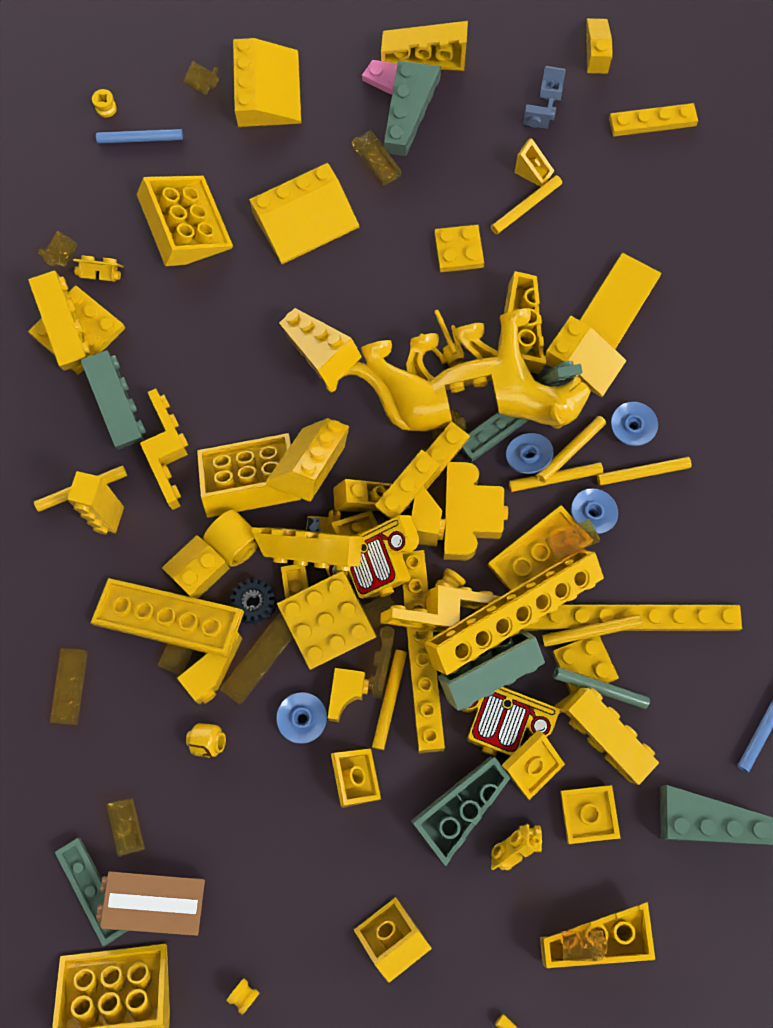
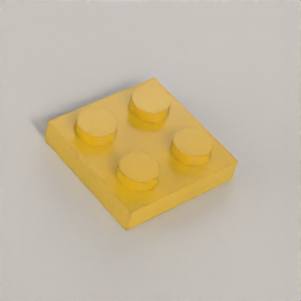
M478 225L435 229L434 235L440 272L484 268Z
M600 636L581 639L552 651L555 661L560 668L605 683L619 679ZM566 683L570 694L580 688Z
M537 730L501 766L521 793L530 800L565 764L546 736Z
M612 785L560 791L567 844L620 839Z

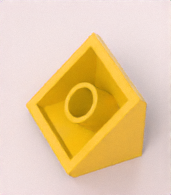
M371 749L331 754L342 808L381 799Z

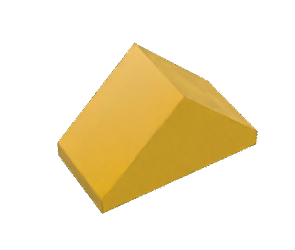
M530 138L517 155L514 173L541 187L551 177L554 169L533 139Z

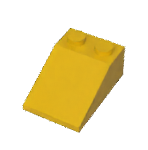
M573 316L569 317L545 354L546 364L552 368L566 361H573L574 365L581 364L583 373L577 377L581 378V382L585 383L590 391L600 397L604 396L626 363V360L596 331Z

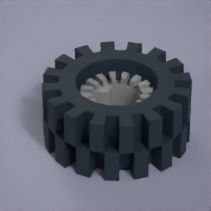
M249 578L246 579L245 583H242V581L238 583L239 587H234V594H231L230 599L232 603L230 604L231 607L244 611L242 621L246 624L252 623V625H257L258 622L264 623L266 618L269 620L271 618L270 614L274 613V606L276 605L275 595L271 587L265 581H259L257 578H254L253 581ZM251 596L254 599L259 597L260 603L256 607L253 605L249 607L247 606V600Z

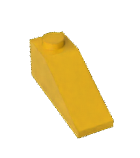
M587 18V73L608 74L612 60V37L608 19Z
M238 632L228 658L207 653L177 678L199 705L202 702L204 704L208 703L216 696L215 691L219 689L243 639Z

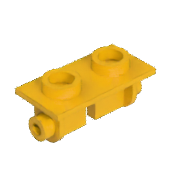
M81 255V259H73V261L79 263V267H75V275L79 276V278L96 279V271H99V280L116 282V280L121 278V272L118 271V267L123 268L124 266L118 264L116 259L103 258V262L95 261V257Z
M528 824L494 846L491 852V870H495L497 867L501 870H510L522 861V855L528 857L539 850L541 841L537 836L529 834Z

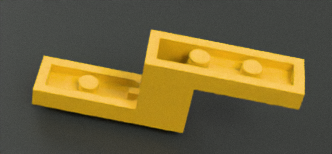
M155 388L149 391L148 394L166 431L140 444L167 503L174 510L181 506L178 501L181 495L176 484L171 486L168 480L172 475L167 464L187 456L185 447L189 445L183 433L178 435L175 429L179 424L174 414L169 415L166 410L170 405L165 395L160 396Z
M451 421L426 452L421 450L375 504V508L389 519L401 515L423 487L426 490L469 440L470 435Z
M440 583L426 591V609L411 611L406 610L405 606L393 605L390 609L381 613L380 623L443 632L460 621V607L479 610L501 596L493 595L491 591L473 592L469 587L456 589L451 588L450 584Z

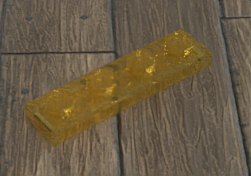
M281 611L220 688L223 693L239 705L244 702L293 638Z

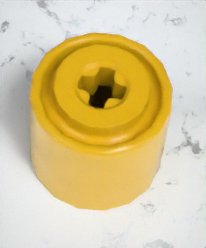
M233 509L219 516L210 525L203 537L204 541L230 567L244 563L258 548V544L252 534V526Z

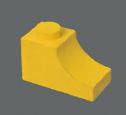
M335 668L328 712L329 721L339 722L340 716L348 704L355 700H362L363 694H368L369 679H365V672Z

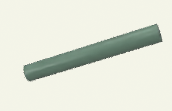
M556 667L554 670L553 678L580 688H593L601 695L643 709H647L649 706L650 698L560 667Z

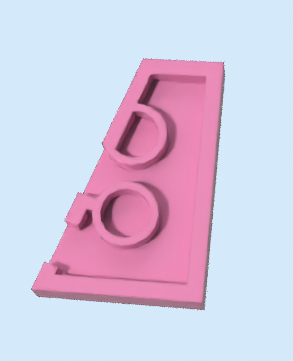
M372 60L362 74V81L392 95L397 64Z

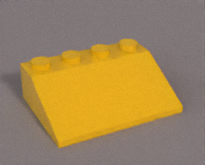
M256 38L233 39L234 99L238 127L301 124L298 50Z
M328 163L249 199L252 214L281 264L359 228L358 221L339 180Z
M204 176L143 177L137 197L165 266L187 265L233 248Z
M289 433L197 450L201 499L207 518L220 516L231 509L240 512L301 500L299 497L266 485V480L291 446Z
M166 944L60 956L52 1028H169L170 1001Z

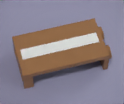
M109 871L108 877L103 876L100 893H105L104 904L98 905L96 921L101 922L100 928L198 936L205 879Z

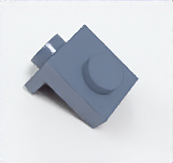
M545 66L540 98H544L549 101V98H554L553 101H561L566 72L564 68Z
M549 98L548 107L526 104L523 125L548 129L549 121H554L556 107H552L554 98Z

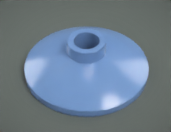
M627 402L619 406L613 413L611 428L616 438L622 443L629 446H642L650 442L656 435L658 420L653 410L647 405L640 402ZM633 424L636 426L637 429L633 430L629 427V425Z
M527 433L513 439L507 447V462L511 468L520 473L531 474L539 472L547 467L553 458L552 444L546 437L540 434Z
M586 489L578 493L571 505V514L575 523L582 530L591 534H602L612 529L616 524L618 507L608 493L599 489ZM589 511L594 512L596 517H592Z
M301 692L290 695L281 703L277 711V725L281 734L294 743L303 744L315 740L322 734L327 723V713L323 703L316 696L309 693ZM300 715L307 716V721L303 724L298 722Z

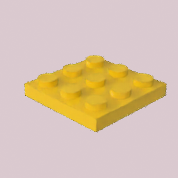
M75 285L68 292V295L73 300L76 311H74L76 319L80 320L84 331L81 333L83 341H87L90 347L91 354L88 355L90 357L102 352L125 329V326ZM41 318L28 332L55 356ZM83 365L71 368V370L79 375L84 368Z
M340 571L277 603L310 670L377 637L345 571Z

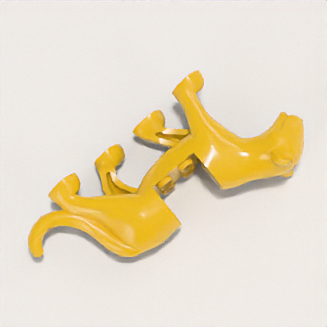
M530 308L514 310L500 316L502 337L499 352L480 340L484 334V323H473L453 329L457 340L477 360L452 366L442 371L435 378L424 366L423 356L427 351L433 350L438 346L439 336L436 333L417 336L410 340V353L406 363L407 371L394 367L385 361L384 358L391 352L392 343L391 340H384L362 346L361 351L366 359V364L357 361L340 378L342 379L347 375H357L366 380L378 394L391 423L401 430L429 431L448 426L453 420L447 390H451V393L461 392L465 390V386L469 385L479 388L488 385V381H492L500 415L531 420L540 424L550 425L555 429H560L578 417L591 392L589 387L582 383L579 377H575L560 386H546L535 381L521 355L518 341V328L529 323L531 318ZM339 380L330 389L326 385V389L329 392H334Z

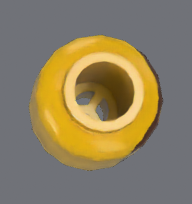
M198 723L186 736V744L189 746L191 754L199 757L215 758L224 750L226 736L222 729L212 724Z

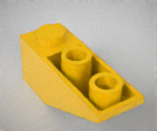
M345 479L333 488L334 510L347 512L379 511L375 508V504L392 484Z

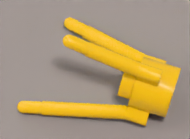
M435 310V315L448 345L443 348V354L437 348H434L432 351L439 357L442 365L447 363L449 367L460 364L465 359V353L454 335L453 329L456 327L454 325L451 326L455 341L453 343L439 310Z

